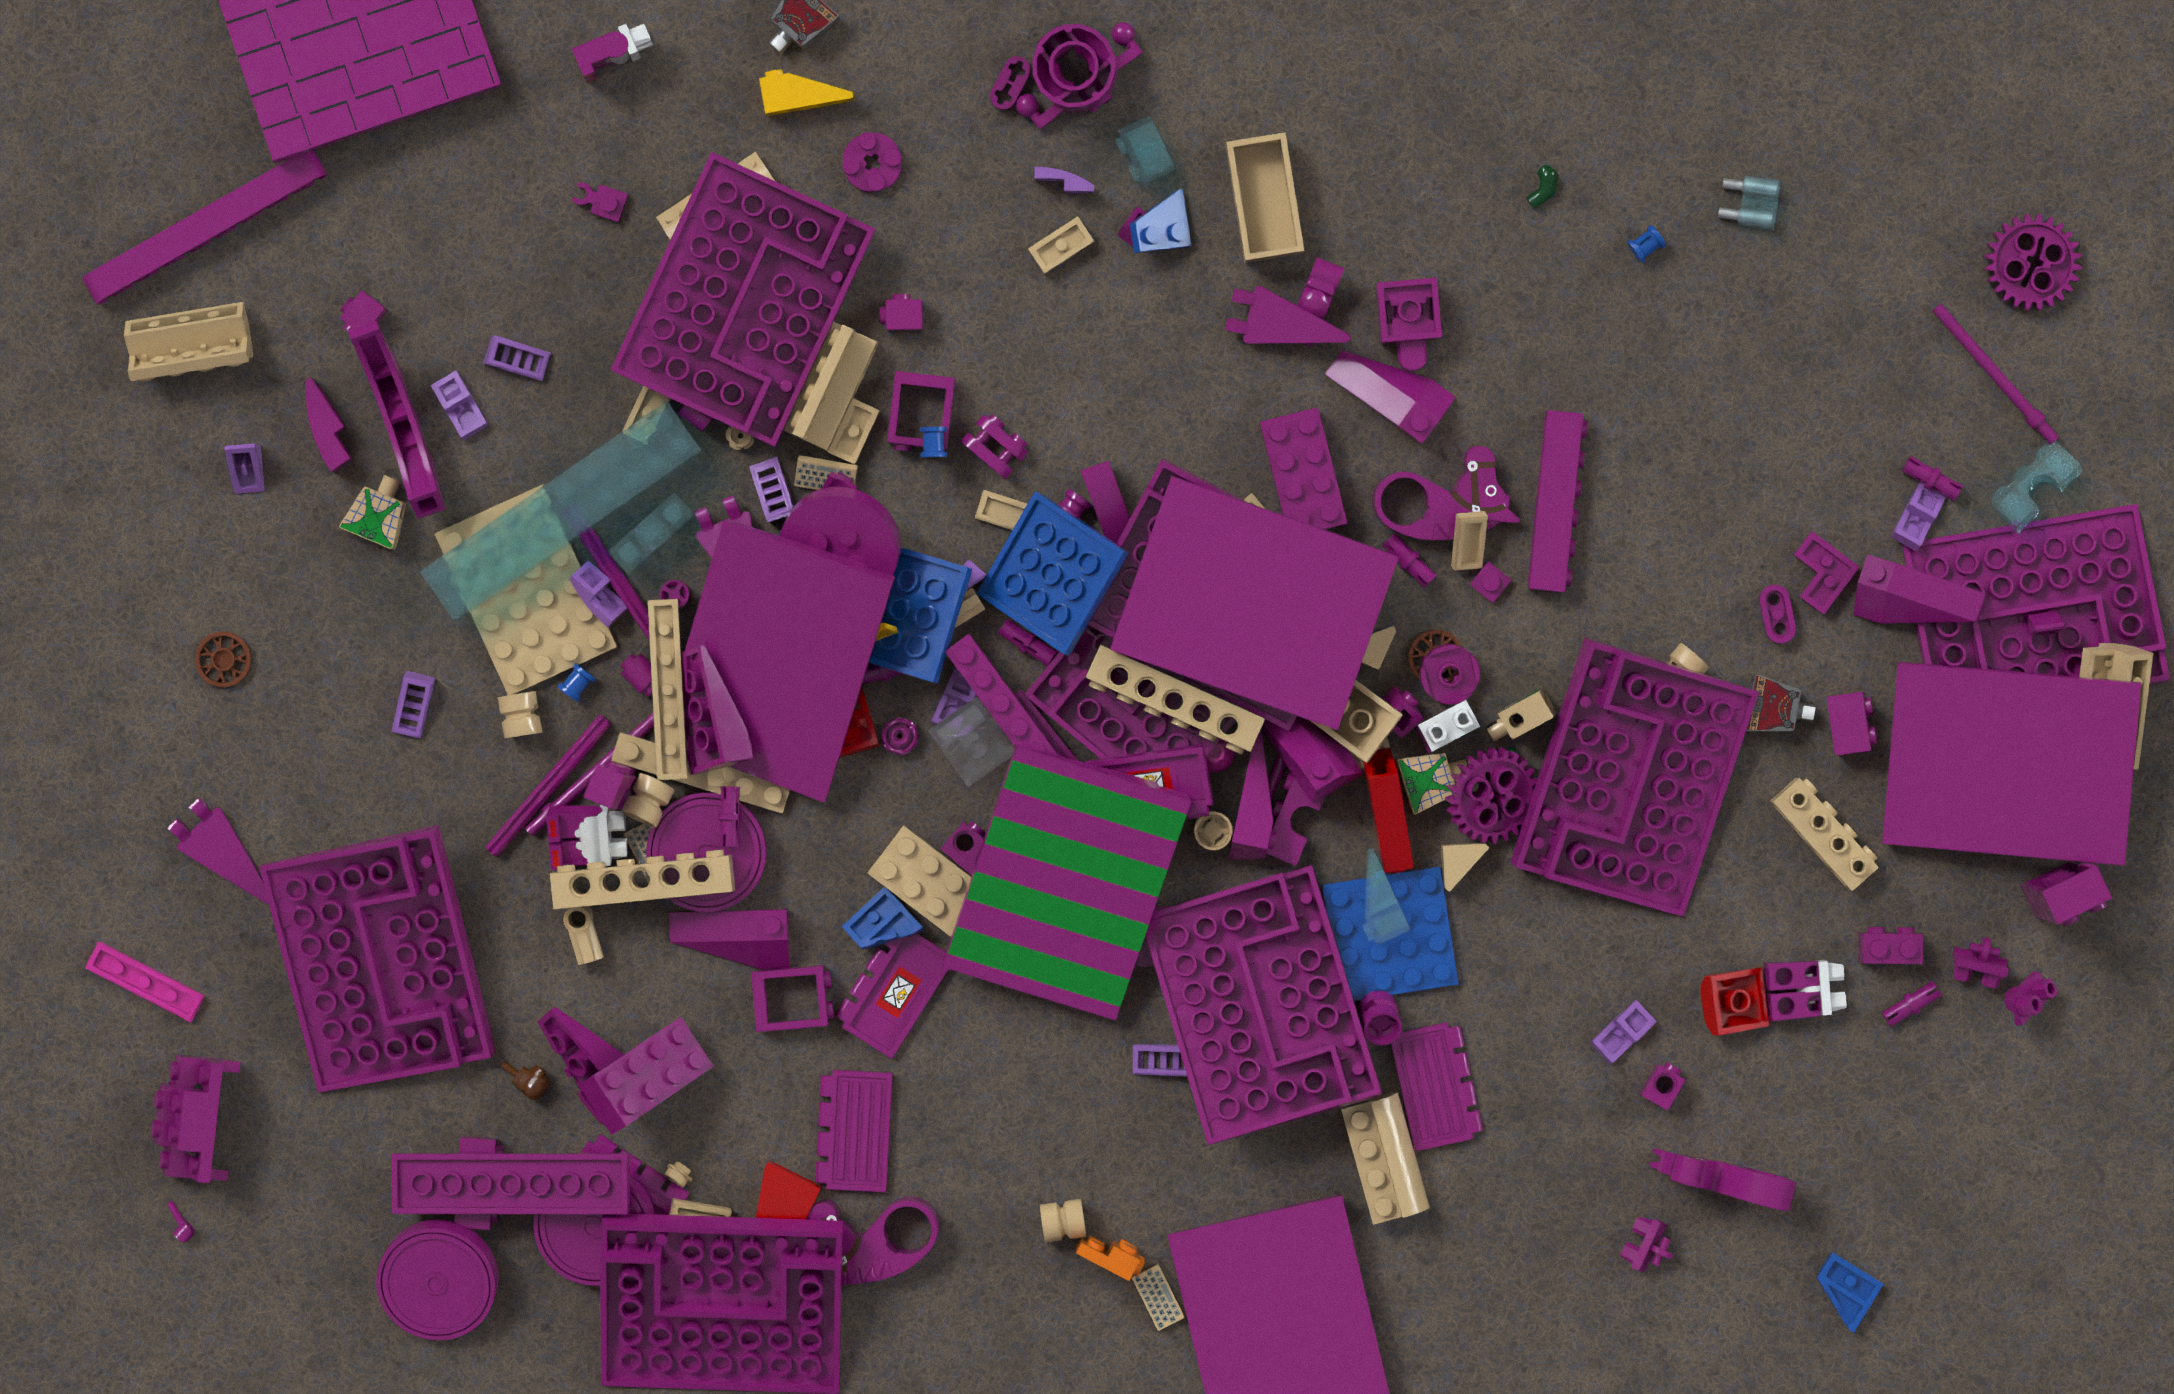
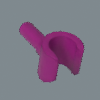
M170 1201L167 1203V1206L179 1225L173 1234L180 1242H187L194 1235L195 1230L181 1216L174 1201Z

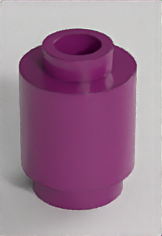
M632 653L620 665L624 669L620 675L639 694L644 693L649 697L652 694L651 662L642 653L637 657Z

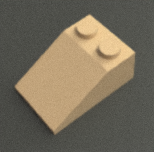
M1355 680L1338 730L1316 722L1313 723L1368 763L1403 715Z

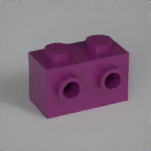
M1863 691L1827 696L1835 756L1874 751L1873 745L1878 744L1876 727H1871L1869 715L1874 714L1872 698L1866 697V692Z
M1867 927V932H1858V962L1873 964H1923V934L1915 933V927H1897V932H1885V927Z

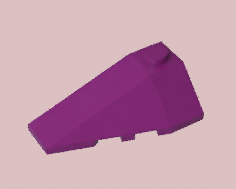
M788 908L722 910L715 912H669L671 943L759 969L790 968Z

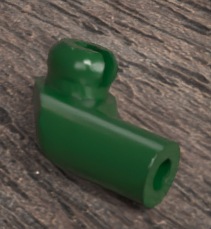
M1549 165L1539 168L1537 173L1540 178L1539 189L1526 197V200L1534 210L1556 193L1558 173Z

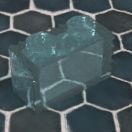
M1150 115L1118 130L1119 138L1115 139V142L1122 156L1128 154L1132 162L1128 169L1135 183L1141 181L1142 186H1145L1175 172L1174 164Z

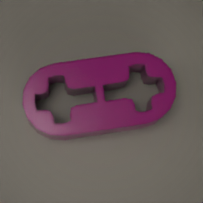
M1014 56L1009 58L1004 64L990 93L991 103L996 109L1002 111L1009 110L1015 105L1030 75V65L1026 59ZM1020 62L1023 64L1022 70L1025 71V74L1023 76L1017 75L1013 83L1009 81L1012 75L1009 66H1016ZM1008 84L1012 86L1008 93V96L1012 99L1010 102L1004 101L1001 105L998 103V97L995 94L997 91L1003 92Z

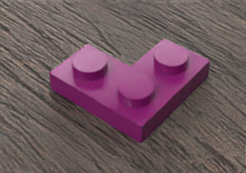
M1810 531L1793 554L1794 557L1816 572L1799 598L1824 615L1859 569V566L1813 531Z

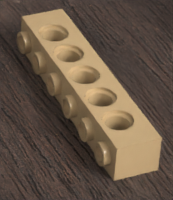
M1100 645L1086 675V678L1091 680L1089 686L1104 693L1107 688L1118 692L1117 699L1133 705L1135 700L1146 705L1144 711L1159 718L1162 712L1173 717L1171 723L1186 730L1189 725L1201 729L1198 735L1215 742L1217 737L1228 742L1226 748L1239 754H1243L1244 749L1251 752L1265 720L1258 715ZM1117 667L1124 668L1128 673V680L1123 685H1116L1110 679L1112 670ZM1150 680L1155 684V693L1151 697H1142L1138 693V685L1141 681ZM1177 692L1182 696L1183 703L1179 709L1171 710L1166 706L1165 698L1169 693ZM1197 705H1206L1210 710V717L1205 722H1198L1193 717V709ZM1225 717H1233L1237 721V730L1233 734H1225L1220 729V723Z
M724 850L706 851V857L694 858V853L676 854V860L665 861L664 856L646 857L647 863L635 864L634 859L616 860L617 866L605 867V862L587 863V869L575 870V865L557 866V872L550 873L553 909L735 891L732 855H724ZM698 865H705L709 869L710 875L706 881H699L695 877L694 870ZM668 868H675L679 872L680 879L678 883L670 884L666 881L665 871ZM638 871L648 873L650 882L647 887H640L636 884L635 875ZM610 873L617 875L620 879V886L617 890H610L605 884V879ZM580 876L586 877L590 882V889L587 893H581L576 888V880Z

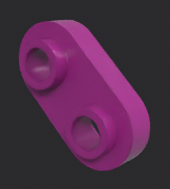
M1780 585L1766 586L1762 589L1758 598L1765 634L1774 643L1782 644L1789 642L1796 632L1789 593ZM1771 594H1776L1779 598L1776 605H1771L1768 602V597ZM1777 623H1782L1785 626V631L1781 635L1777 634L1774 630Z

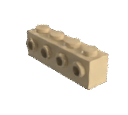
M1795 778L1769 802L1847 890L1853 891L1879 868L1874 862L1877 857L1866 845L1863 848L1859 846L1854 840L1857 834L1847 823L1842 826L1836 820L1835 816L1838 813L1827 801L1824 803L1820 802L1815 796L1818 792L1808 779L1802 781L1800 778Z

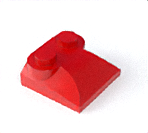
M1762 967L1704 976L1700 986L1705 1024L1712 1035L1719 1036L1770 1026Z

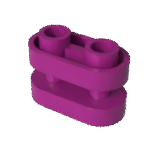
M983 414L975 423L982 429L979 434L974 438L971 434L967 433L960 442L1006 480L1013 472L1007 464L1013 457L1021 462L1029 453L1024 449L1028 444L1017 434L1014 433L1010 437L1004 432L1002 428L1005 424L993 414L989 417ZM990 438H993L1004 448L998 457L984 446Z

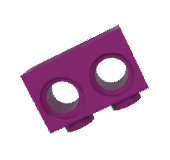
M963 821L940 849L972 876L984 841L982 835L985 831L973 821L969 824ZM969 834L972 836L974 845L970 850L964 851L957 846L956 841L959 835Z

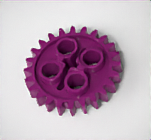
M2029 214L2023 215V223L2017 217L2012 218V228L2004 223L2001 225L2004 234L1999 232L1992 234L1997 243H1987L1986 246L1993 252L1984 255L1983 258L1991 261V265L1983 269L1993 274V276L1986 280L1987 283H1997L1992 292L1997 293L2001 290L2004 292L2002 302L2011 297L2013 298V308L2017 307L2020 302H2023L2024 311L2030 309L2031 304L2034 303L2035 309L2039 311L2042 310L2043 301L2050 308L2054 306L2053 297L2058 301L2064 300L2062 290L2068 293L2073 291L2068 282H2077L2079 280L2072 273L2082 269V266L2074 263V260L2082 257V254L2073 253L2072 249L2079 243H2069L2068 239L2071 237L2072 231L2063 234L2061 230L2064 223L2054 227L2052 226L2053 217H2049L2043 223L2041 214H2037L2034 221H2031ZM2020 235H2025L2031 240V247L2028 251L2022 250L2018 246ZM2042 237L2044 242L2035 259L2039 266L2031 269L2025 287H2022V280L2030 267V262L2026 260L2035 255L2038 241ZM2048 246L2057 249L2059 257L2056 262H2051L2046 258L2045 252ZM2009 263L2018 265L2020 269L2018 278H2011L2007 274L2006 268ZM2037 274H2042L2047 279V287L2044 290L2037 288L2034 284V278Z
M1489 747L1487 755L1483 751L1477 750V759L1468 755L1467 766L1458 764L1461 773L1459 775L1451 774V777L1456 782L1455 784L1447 785L1446 788L1451 790L1453 795L1445 797V800L1453 805L1446 810L1451 815H1454L1451 822L1457 826L1459 825L1458 830L1463 834L1467 833V837L1472 840L1477 838L1480 842L1485 843L1488 839L1496 844L1499 835L1500 838L1507 841L1508 832L1511 831L1513 834L1518 835L1517 826L1523 824L1534 791L1532 786L1536 784L1537 778L1530 776L1535 770L1527 765L1528 761L1521 756L1518 758L1519 755L1512 750L1508 753L1506 749L1500 747L1497 752L1494 748ZM1506 771L1505 778L1499 782L1500 775ZM1479 782L1478 789L1472 792L1473 786ZM1513 798L1512 805L1506 809L1507 802ZM1486 809L1485 816L1479 819L1480 813Z

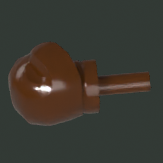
M504 1061L500 1067L515 1077L512 1084L530 1100L540 1099L549 1087V1080L545 1077L546 1070L537 1065L530 1070L523 1066L518 1071Z

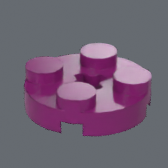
M865 132L852 139L845 148L842 167L848 181L854 187L864 192H879L891 187L898 179L902 169L901 154L895 142L886 135ZM875 153V155L879 156L877 162L880 164V167L878 169L873 167L871 170H867L865 168L867 163L863 159L866 156L872 157Z
M1443 644L1433 648L1423 657L1419 677L1423 689L1434 700L1444 704H1458L1472 695L1480 680V668L1476 658L1464 647L1455 644ZM1448 666L1452 670L1457 669L1458 674L1453 676L1454 681L1448 682L1447 678H1442V673L1445 672V668Z

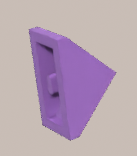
M254 443L225 446L224 450L234 493L263 492L265 489L261 445Z

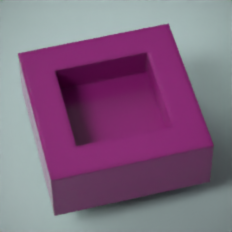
M1488 561L1469 585L1491 603H1494L1511 579Z

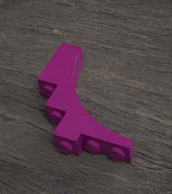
M375 321L349 330L350 340L360 359L383 417L402 475L408 501L417 519L446 510L434 460L424 441L419 417L408 395L402 369L394 352H391L378 322Z

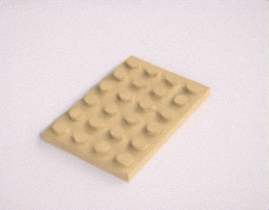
M544 484L435 533L436 539L508 695L516 694L573 668L575 663L580 665L618 647L610 629L585 605L570 581V577L581 568V565Z

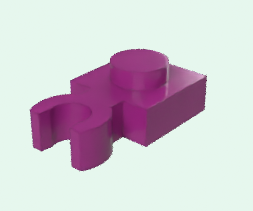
M579 182L577 184L579 188L586 190L587 195L584 199L573 197L572 201L580 206L592 204L591 214L619 223L628 198L627 193L603 185H599L597 192H594L586 183Z

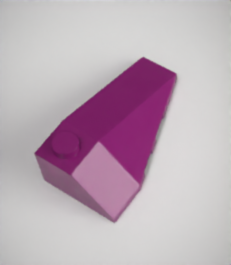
M1343 350L1325 373L1327 377L1419 445L1425 441L1456 398L1432 379Z
M1867 554L1857 584L1853 615L1880 624L1974 623L1978 621L1986 593Z
M699 645L684 651L683 688L688 692V708H684V718L689 719V735L685 736V748L690 774L695 775L730 767L753 759L752 744L749 740L747 728L705 645Z
M1297 716L1289 731L1266 719L1264 720L1261 729L1312 803L1363 775L1362 770L1349 751L1310 720Z
M1262 731L1259 732L1250 754L1228 858L1230 860L1265 858L1267 849H1274L1277 832L1271 831L1273 816Z
M555 1006L537 1021L553 1051L561 1054L567 1067L564 1071L567 1077H573L578 1087L580 1083L624 1055ZM579 1087L580 1091L577 1092V1095L581 1102L598 1122L602 1124V1120Z

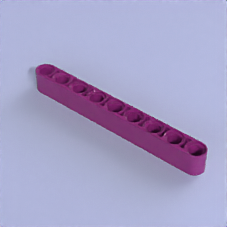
M315 151L290 158L83 276L82 280L96 305L105 303L107 297L111 295L115 297L133 287L132 283L137 280L140 283L158 273L160 267L164 266L166 268L185 257V253L189 251L193 253L211 243L210 239L213 237L218 239L237 228L236 224L240 222L244 224L262 214L261 210L266 207L269 210L287 200L289 194L294 193L295 195L313 185L314 180L318 178L320 180L324 179L327 173Z

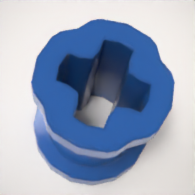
M1649 225L1647 227L1648 231L1634 241L1631 239L1627 241L1628 247L1642 264L1646 261V257L1658 248L1663 249L1666 247L1664 239L1653 225Z
M920 427V432L923 433V452H921V458L947 457V452L944 451V433L947 432V427Z
M575 663L573 665L574 670L564 683H559L557 687L570 698L579 702L581 700V693L590 682H595L596 678Z

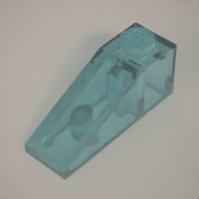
M1370 847L1366 849L1364 918L1367 923L1362 924L1368 940L1374 939L1376 944L1379 945L1411 929L1375 851Z

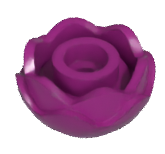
M902 717L893 718L882 728V743L889 752L904 755L914 749L918 743L917 727L908 719ZM901 733L903 735L902 739H898L897 734Z

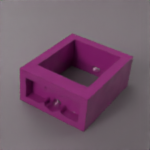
M895 371L887 443L894 444L893 450L911 452V446L923 447V439L896 436L902 385L946 390L942 427H947V432L944 433V450H947L955 378Z
M824 965L751 972L756 1032L828 1026L829 1019L834 1018L833 1000L827 1001L826 989H831L830 971H824ZM816 974L820 1018L769 1022L766 979Z

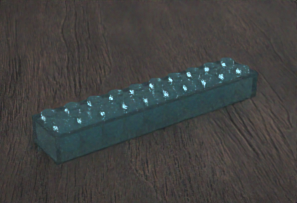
M666 401L422 569L420 573L453 621L458 622L702 454L703 450L672 405Z

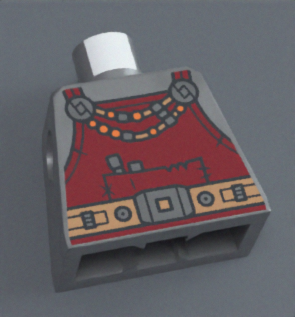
M782 0L771 17V22L780 30L769 41V44L781 54L784 53L793 41L804 50L840 20V17L822 0Z
M1752 674L1750 689L1757 690L1759 694L1746 731H1794L1796 720L1813 722L1815 705L1799 702L1800 689L1761 675Z

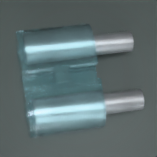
M1745 175L1744 181L1724 178L1722 188L1742 191V202L1740 210L1719 208L1718 218L1737 220L1738 227L1774 231L1781 180Z

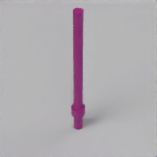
M1940 303L1932 312L2026 417V423L2032 429L2036 428L2050 445L2053 444L2059 436L2044 420L2046 418L2039 409L2035 410Z
M651 713L629 735L643 738L654 728V713ZM615 747L553 803L549 802L541 809L542 813L525 829L534 836L547 825L546 816L549 806H568L588 787L597 764L606 765L608 761L614 763L611 760Z

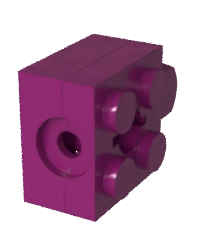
M1437 277L1376 283L1380 345L1397 343L1400 366L1407 371L1419 370L1427 361L1426 341L1442 338Z

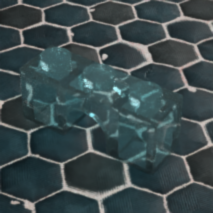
M2056 440L2050 446L2048 444L2042 446L2035 454L2036 459L2029 466L2023 465L2013 476L2014 480L2007 487L2001 486L1992 496V510L2017 534L2039 514L2038 505L2029 497L2030 490L2035 485L2049 483L2061 493L2082 473L2081 464Z
M674 492L613 546L608 553L627 574L631 575L665 541L676 535L695 518L696 514L679 494Z

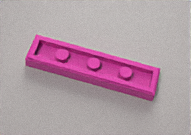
M98 941L85 966L91 972L190 1023L193 1021L205 998V995L101 941Z

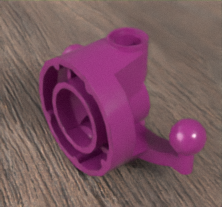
M1120 22L1113 27L1111 32L1113 41L1118 45L1126 46L1128 49L1118 57H1115L1108 40L1096 29L1082 24H1066L1057 26L1038 41L1032 58L1033 77L1040 92L1053 105L1043 114H1040L1038 112L1039 102L1037 98L1031 94H1023L1016 101L1017 112L1023 117H1030L1039 130L1056 119L1064 111L1072 113L1089 110L1091 114L1096 112L1100 105L1108 103L1113 98L1110 94L1114 89L1118 71L1143 53L1134 40V28L1126 22ZM1073 50L1076 51L1074 52L1076 57L1086 61L1088 73H1092L1088 80L1076 87L1074 82L1067 81L1064 78L1062 66L1057 63Z

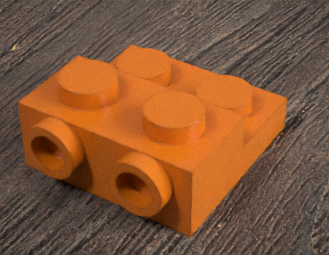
M1089 1236L1088 1240L1081 1238L1076 1246V1254L1130 1281L1132 1275L1138 1277L1145 1264V1258L1137 1253V1246L1124 1239H1121L1120 1243L1113 1240L1108 1250L1105 1249L1104 1242L1093 1236Z

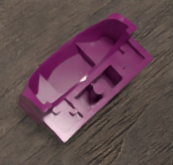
M176 1055L175 1062H171L169 1069V1078L171 1080L168 1084L161 1083L160 1090L155 1092L154 1108H157L156 1120H153L151 1124V1138H154V1143L163 1146L165 1150L160 1152L159 1168L163 1169V1174L168 1177L192 1178L200 1183H210V1180L227 1181L228 1170L212 1168L222 1072L240 1073L241 1062L189 1055ZM198 1082L202 1085V1089H192ZM187 1151L195 1152V1155L190 1156Z

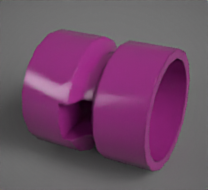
M1373 991L1366 994L1360 1000L1358 1006L1365 1037L1371 1043L1380 1046L1394 1042L1402 1031V1023L1395 999L1384 991Z

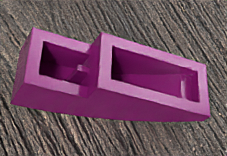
M310 377L306 380V405L309 423L323 460L330 472L335 473L354 460L338 436L347 427L317 381Z
M1108 460L1080 472L1104 536L1117 544L1130 517Z

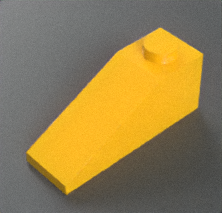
M781 69L765 72V77L759 78L766 116L855 101L854 94L851 91L794 74H783Z

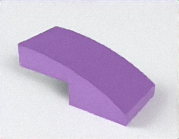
M1035 166V181H1064V193L1094 194V185L1075 174L1059 169Z
M457 370L431 385L442 407L449 415L463 440L489 426Z
M1920 482L1898 520L1891 538L1917 551L1921 547L1946 497L1931 488L1930 490L1924 488V484Z
M589 560L570 577L574 589L585 605L607 628L626 612L627 607L623 601L607 587L611 580Z
M956 667L934 713L931 724L958 735L976 694Z
M1635 1000L1589 1043L1609 1064H1612L1657 1021Z

